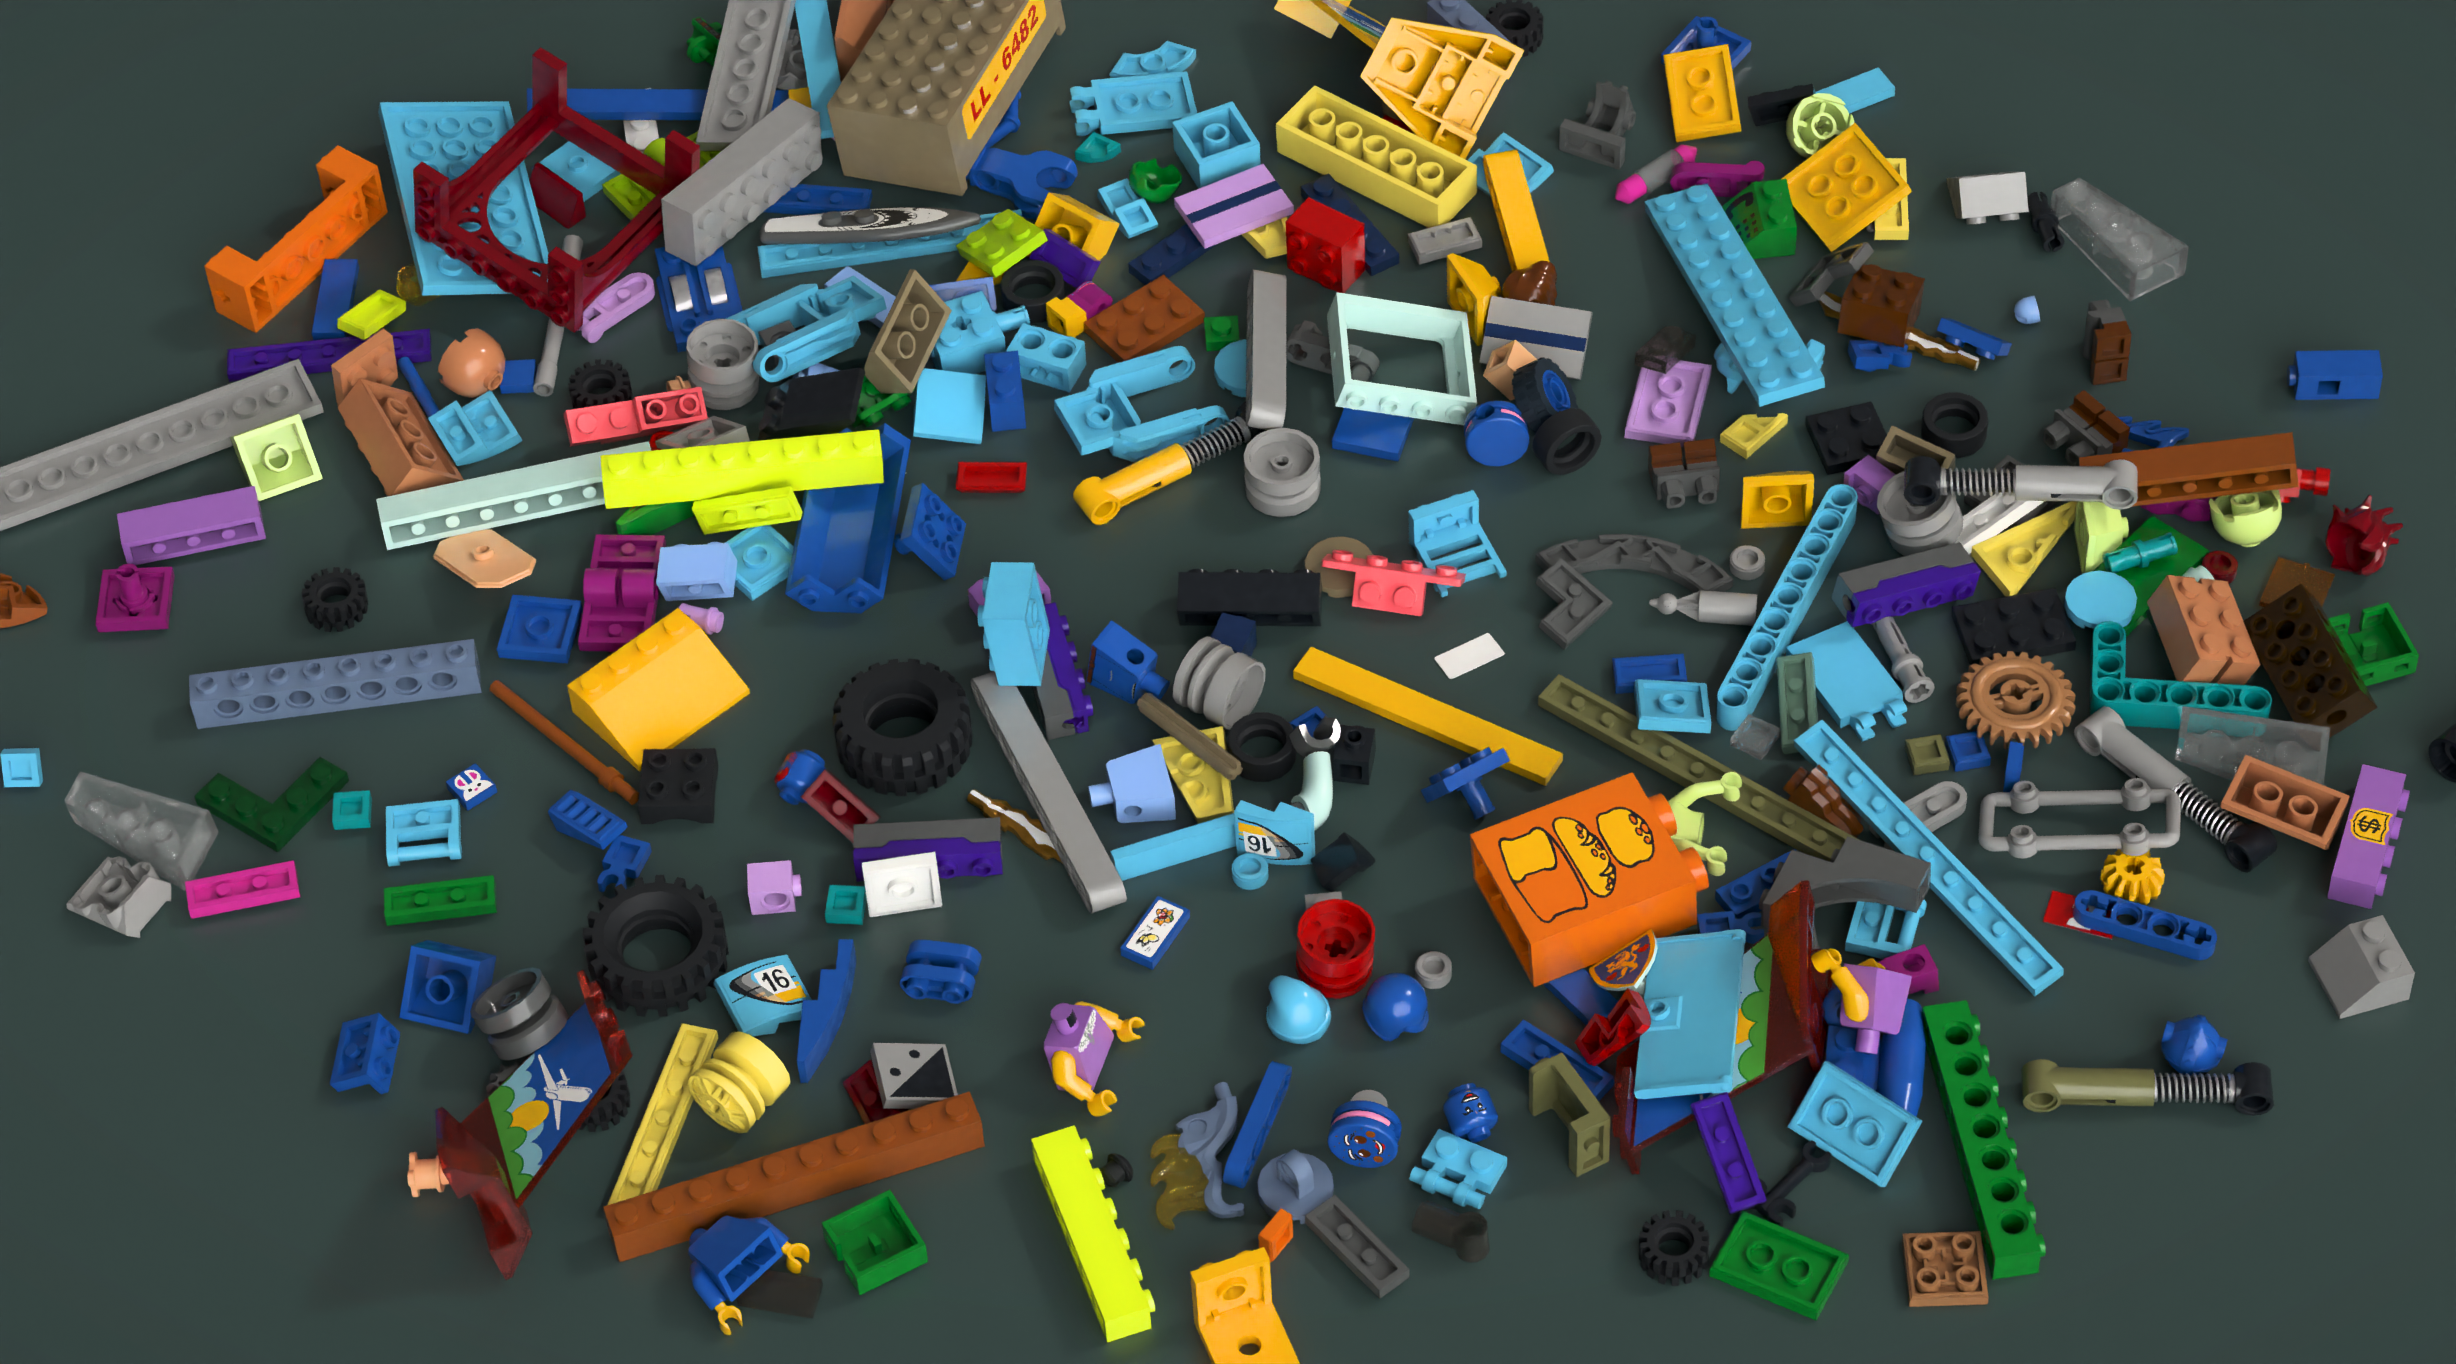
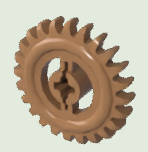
M2007 651L2006 657H2003L2000 653H1994L1992 660L1988 657L1980 658L1979 665H1970L1968 672L1961 675V683L1956 687V707L1960 708V719L1963 720L1968 716L1967 730H1970L1973 725L1979 724L1977 727L1978 739L1985 732H1990L1989 743L1991 746L1999 736H2002L2005 750L2009 747L2012 739H2016L2018 743H2023L2024 746L2026 738L2032 741L2033 747L2036 749L2039 744V735L2045 738L2047 744H2050L2053 735L2052 730L2056 732L2057 736H2061L2063 725L2065 727L2070 725L2071 716L2075 712L2074 701L2076 696L2071 691L2072 683L2064 679L2065 673L2062 670H2054L2052 662L2041 663L2042 657L2036 655L2030 659L2026 652L2016 656L2013 651ZM2006 681L2001 686L2000 693L1989 695L1990 691L1997 684ZM2042 700L2041 705L2036 710L2030 712L2032 702Z

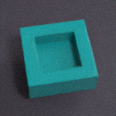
M370 790L334 793L332 813L334 830L371 828L372 797Z
M829 885L825 909L826 923L863 925L867 900L865 886Z

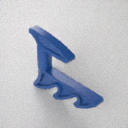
M2131 416L2118 417L2130 427L2128 439L2155 448L2174 446L2177 441L2189 436L2188 428H2161V421L2159 420L2132 423L2133 418ZM2124 448L2122 450V452L2133 451L2127 448Z

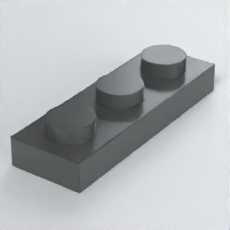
M1333 1195L1305 1215V1224L1379 1299L1410 1278L1409 1268L1336 1195Z

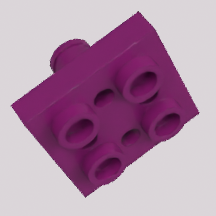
M124 564L118 569L102 570L95 623L98 632L168 629L175 578L173 568H137L134 564Z

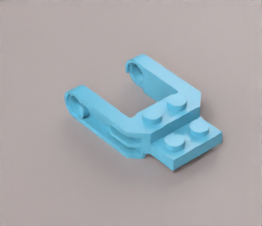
M853 275L825 289H818L816 283L800 284L726 319H733L746 324L754 331L758 345H760L759 331L790 320L794 328L805 325V327L779 338L775 343L762 348L752 362L754 371L768 382H778L853 347L861 335L858 322L874 318L877 313L887 309L882 295ZM773 355H778L779 362L777 367L772 371H766V360Z
M1174 346L1095 369L1089 379V386L1086 391L1054 400V410L1081 456L1108 448L1112 456L1134 463L1174 443L1183 445L1184 442L1188 443L1189 440L1199 437L1200 434L1204 435L1205 432H1209L1211 429L1214 430L1215 427H1219L1221 424L1224 425L1225 422H1230L1223 407L1214 405L1199 410L1193 408L1141 424L1140 418L1127 397L1174 384L1188 378L1195 369V362L1188 350L1183 346ZM1183 360L1178 366L1169 369L1176 361ZM1217 418L1216 421H1214L1213 423H1211V424L1205 426V424H1206L1208 421H1210L1211 419Z

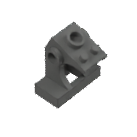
M1606 80L1605 83L1597 81L1596 99L1592 98L1586 110V116L1589 117L1588 121L1585 124L1564 119L1559 130V150L1620 170L1625 162L1626 138L1622 136L1626 130L1632 129L1636 120V112L1633 109L1626 86L1621 85L1618 88L1612 86L1613 83ZM1598 128L1609 130V132L1599 130Z

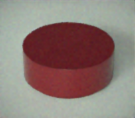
M2212 551L2203 558L2202 566L2211 573L2215 580L2228 581L2229 584L2235 580L2238 562L2232 554L2225 551Z

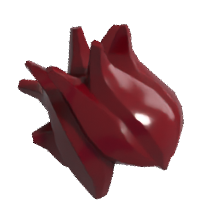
M2368 495L2361 505L2352 510L2345 508V513L2334 504L2333 518L2328 526L2325 537L2326 547L2334 558L2331 568L2353 572L2354 575L2369 576L2376 573L2384 564L2389 546L2399 542V539L2390 536L2403 527L2402 523L2387 525L2386 522L2382 521L2386 515L2394 511L2393 508L2372 511V495Z

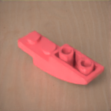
M701 387L637 396L629 401L571 409L563 413L570 447L596 442L605 444L653 435L658 431L683 428L708 418Z

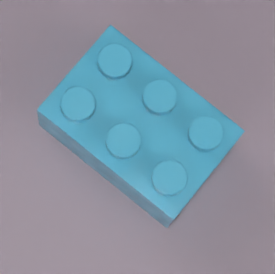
M991 562L989 577H984L982 585L985 602L984 605H979L977 616L979 627H984V648L990 650V671H995L999 686H1041L1050 627L1034 563Z

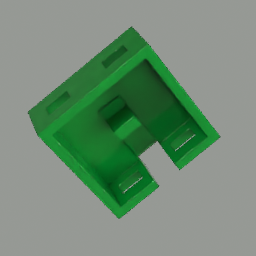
M2389 602L2362 609L2359 623L2360 632L2348 634L2351 620L2349 613L2328 618L2365 686L2416 672L2419 654Z
M890 1189L822 1222L825 1242L837 1261H844L845 1273L859 1295L928 1262L926 1244Z

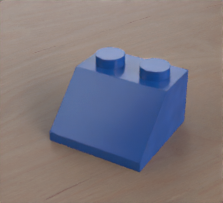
M431 940L411 945L399 1018L466 1034L471 1033L476 1022L472 1018L470 1011L480 994L492 985L496 955Z

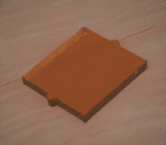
M2278 557L2259 606H2267L2294 587L2302 584L2323 607L2335 574L2310 567L2309 563L2300 564Z

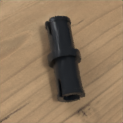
M2037 192L2031 193L2028 196V208L2032 215V227L2035 232L2039 233L2044 249L2050 252V243L2052 251L2056 252L2063 247L2065 242L2058 228L2059 219L2057 214L2051 210L2045 193L2040 192L2039 194L2042 201H2040Z

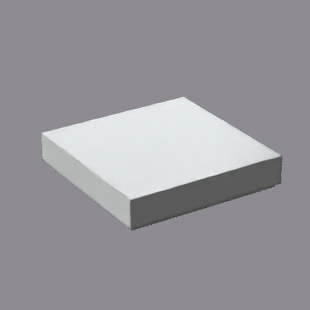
M935 852L862 863L870 917L942 906Z

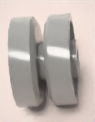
M1276 428L1256 435L1247 444L1243 454L1245 491L1248 501L1255 509L1266 515L1276 517L1295 516L1308 510L1318 500L1321 491L1320 456L1318 446L1310 436L1295 429Z
M1904 471L1888 480L1878 494L1877 509L1884 523L1887 537L1893 549L1903 556L1954 544L1963 530V516L1956 501L1955 493L1953 496L1951 491L1947 495L1942 494L1935 503L1930 505H1913L1904 497Z

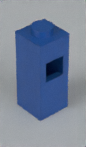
M2379 350L2295 351L2293 365L2287 366L2288 386H2293L2295 400L2379 399L2383 378Z

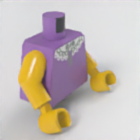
M1833 948L1822 949L1811 956V960L1816 970L1820 973L1831 970L1833 973L1831 979L1842 993L1841 1025L1858 1029L1855 1051L1877 1055L1880 1033L1897 1035L1900 1031L1912 976L1886 970L1882 964L1877 963L1873 958L1863 961L1858 965L1844 963V967H1841V954Z
M1083 1001L1077 1002L1074 1005H1069L1068 1003L1057 1004L1051 1010L1050 1015L1053 1021L1044 1041V1051L1057 1089L1067 1091L1080 1101L1085 1099L1089 1112L1095 1117L1110 1113L1112 1110L1108 1106L1117 1102L1115 1094L1110 1090H1104L1096 1094L1093 1090L1114 1039L1112 1030H1116V1034L1122 1042H1130L1141 1039V1036L1133 1033L1132 1028L1144 1027L1145 1023L1139 1017H1132L1122 1021L1118 1019V1014L1101 1006Z

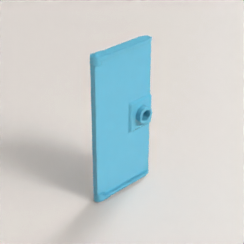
M1741 929L1722 932L1656 938L1658 949L1655 960L1646 976L1644 1002L1650 1014L1651 1025L1645 1033L1640 1035L1634 1095L1638 1099H1652L1729 1092L1732 1090L1733 1082L1732 1076L1746 932Z

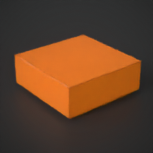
M1282 1208L1258 1235L1259 1248H1265L1270 1263L1276 1259L1293 1238L1292 1214Z

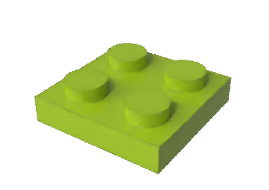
M1006 209L996 214L990 222L977 231L971 232L956 247L960 256L997 278L1047 242L1048 239L1041 228L1010 209Z

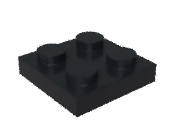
M1872 401L1806 416L1805 426L1827 475L1849 470L1868 454L1876 460V455L1887 436Z

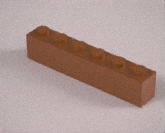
M2293 432L2079 457V466H2104L2110 461L2119 459L2132 462L2138 471V499L2133 506L2299 487Z

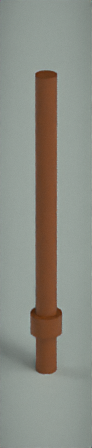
M495 680L490 685L489 690L491 693L599 778V784L609 792H616L631 805L638 802L639 792L624 781V775L612 766H605L501 681Z

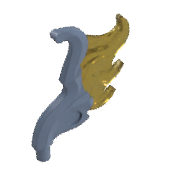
M1220 1082L1214 1086V1092L1218 1100L1215 1107L1209 1111L1189 1115L1176 1124V1130L1181 1134L1163 1136L1152 1146L1151 1158L1155 1159L1160 1153L1166 1154L1164 1160L1156 1166L1151 1176L1152 1187L1160 1180L1167 1183L1166 1189L1156 1205L1157 1218L1165 1228L1174 1230L1175 1225L1172 1219L1183 1211H1208L1213 1216L1219 1218L1240 1217L1245 1214L1243 1203L1228 1205L1222 1200L1221 1196L1223 1183L1222 1163L1216 1160V1155L1233 1137L1238 1122L1236 1096H1232L1226 1082Z

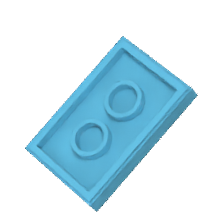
M1824 1061L1787 1127L1808 1141L1813 1140L1816 1142V1146L1825 1152H1830L1833 1157L1878 1186L1886 1187L1923 1121L1829 1061Z

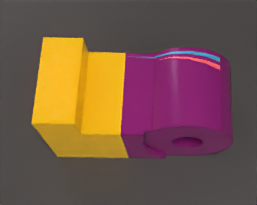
M1086 281L1078 286L1075 292L1060 300L1055 297L1046 303L1048 327L1055 333L1075 338L1084 332L1083 322L1112 306L1113 299L1094 282Z

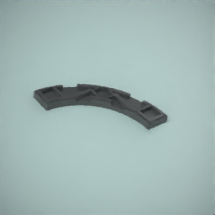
M1603 534L1599 535V539L1580 542L1577 539L1551 546L1536 554V563L1544 571L1561 557L1580 574L1604 569L1645 571L1673 580L1693 593L1700 590L1725 592L1733 587L1734 581L1721 567L1700 554L1696 556L1682 550L1681 545L1641 535Z

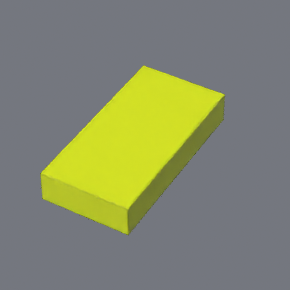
M379 289L337 318V328L362 340H366L406 311V301Z

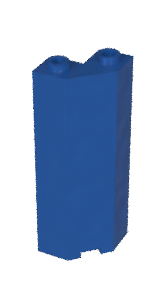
M886 423L875 429H879L884 483L804 490L801 505L803 513L801 520L798 521L785 594L811 611L863 613L884 599L911 443L910 439ZM845 428L844 430H842V431L839 432V433H846V432H853V431H851V430L848 429V428Z

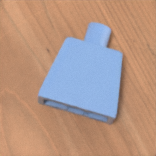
M1160 744L1108 761L1106 763L1107 783L1088 786L1091 806L1097 807L1113 804L1116 820L1120 823L1176 819L1175 797Z

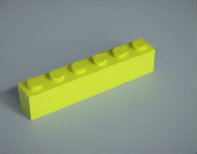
M1075 1125L1032 1138L1034 1163L1107 1343L1151 1329L1150 1313L1155 1311L1151 1292L1149 1289L1142 1290L1139 1281H1142L1143 1277L1139 1263L1136 1258L1130 1260L1127 1254V1250H1130L1127 1234L1124 1228L1117 1229L1114 1220L1118 1219L1117 1212L1111 1197L1105 1199L1102 1190L1105 1189V1184L1100 1169L1098 1167L1092 1169L1089 1160H1092L1093 1156L1087 1138L1080 1139Z

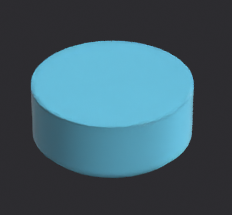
M1245 853L1233 861L1232 879L1238 887L1245 890H1254L1262 887L1267 882L1269 877L1268 863L1261 855Z

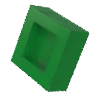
M1237 315L1204 318L1206 352L1220 351L1228 344L1240 340Z

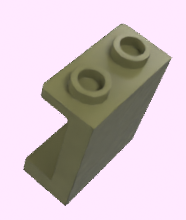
M1562 1052L1551 1058L1539 1060L1529 1069V1111L1531 1114L1536 1116L1549 1109H1553L1569 1130L1568 1167L1576 1177L1609 1162L1610 1116Z

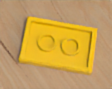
M1728 44L1663 55L1676 143L1742 132Z

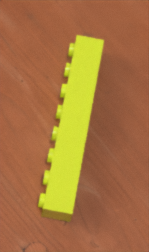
M879 429L600 456L606 509L706 500L791 486L793 491L884 483Z

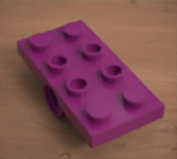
M595 535L590 568L585 569L583 579L585 602L578 638L580 651L615 652L654 625L659 596V588L656 584L660 547H666L665 535Z

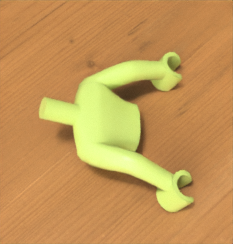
M1735 772L1724 774L1721 780L1692 784L1668 800L1677 825V834L1671 836L1677 849L1682 851L1693 847L1701 859L1707 861V869L1714 876H1722L1725 873L1724 862L1727 861V853L1720 846H1714L1710 849L1701 846L1704 831V813L1692 811L1687 807L1698 798L1721 793L1727 801H1737L1740 798L1738 788L1742 787V780L1739 774Z

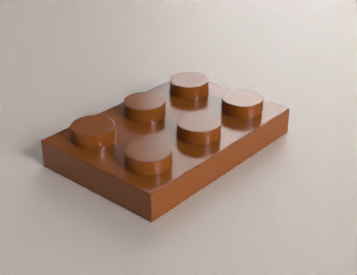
M1162 275L1083 322L1084 332L1119 363L1156 352L1202 324L1205 312L1165 275Z

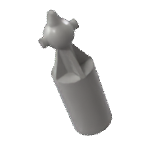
M1700 590L1677 599L1674 595L1665 593L1659 598L1651 599L1649 605L1658 608L1663 614H1672L1678 610L1698 622L1754 626L1756 622L1757 594Z

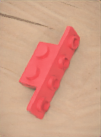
M1333 550L1332 554H1327L1322 559V567L1356 572L1352 598L1353 607L1414 616L1423 615L1427 582L1461 587L1465 582L1466 576L1464 573H1457V568L1453 566L1438 565L1436 569L1423 568V563L1413 560H1403L1401 564L1389 563L1387 557L1379 555H1368L1367 559L1355 558L1352 552L1345 550Z

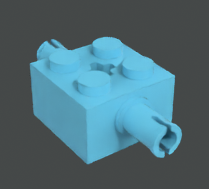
M983 291L944 302L952 311L931 352L930 358H932L937 370L970 374L986 371L984 354L1006 352L1005 336L1003 333L1020 328L1022 323L1030 325L1027 309H1025L1024 305H1021L1018 308L996 314L995 311H992Z

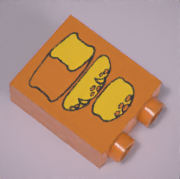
M1633 772L1470 834L1473 878L1533 987L1596 964L1652 929L1656 938H1663L1697 924L1696 893L1709 887L1705 866L1698 852L1693 847L1682 851L1677 849L1671 839V836L1677 834V825L1667 799L1662 793L1647 797Z

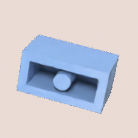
M710 542L703 545L677 544L672 547H660L656 584L666 601L734 597L737 559L728 543Z

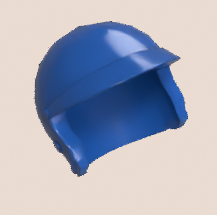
M1389 973L1379 977L1371 984L1366 997L1363 999L1362 1010L1365 1020L1371 1030L1384 1041L1397 1039L1403 1031L1409 1033L1421 1032L1427 1027L1429 1021L1428 1001L1425 990L1416 979L1409 975Z

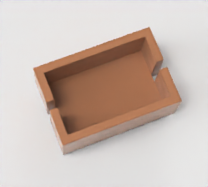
M2167 575L2147 601L2177 681L2245 685L2261 665L2228 581L2201 578L2197 582L2193 577Z

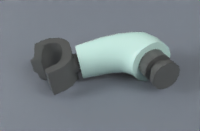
M1326 715L1316 726L1313 732L1314 738L1309 734L1306 724L1298 725L1289 734L1296 752L1304 758L1302 790L1299 795L1293 797L1289 805L1314 814V831L1326 822L1332 808L1333 778L1330 754L1327 751L1338 741L1341 733L1337 719L1328 718Z

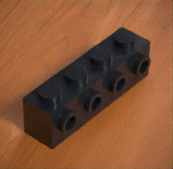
M1192 569L1188 572H1179L1177 599L1180 626H1216L1223 612L1256 621V626H1321V575L1307 569H1299L1293 573H1279L1272 569H1263L1258 573L1243 572L1238 569H1227L1223 572H1207L1203 569Z

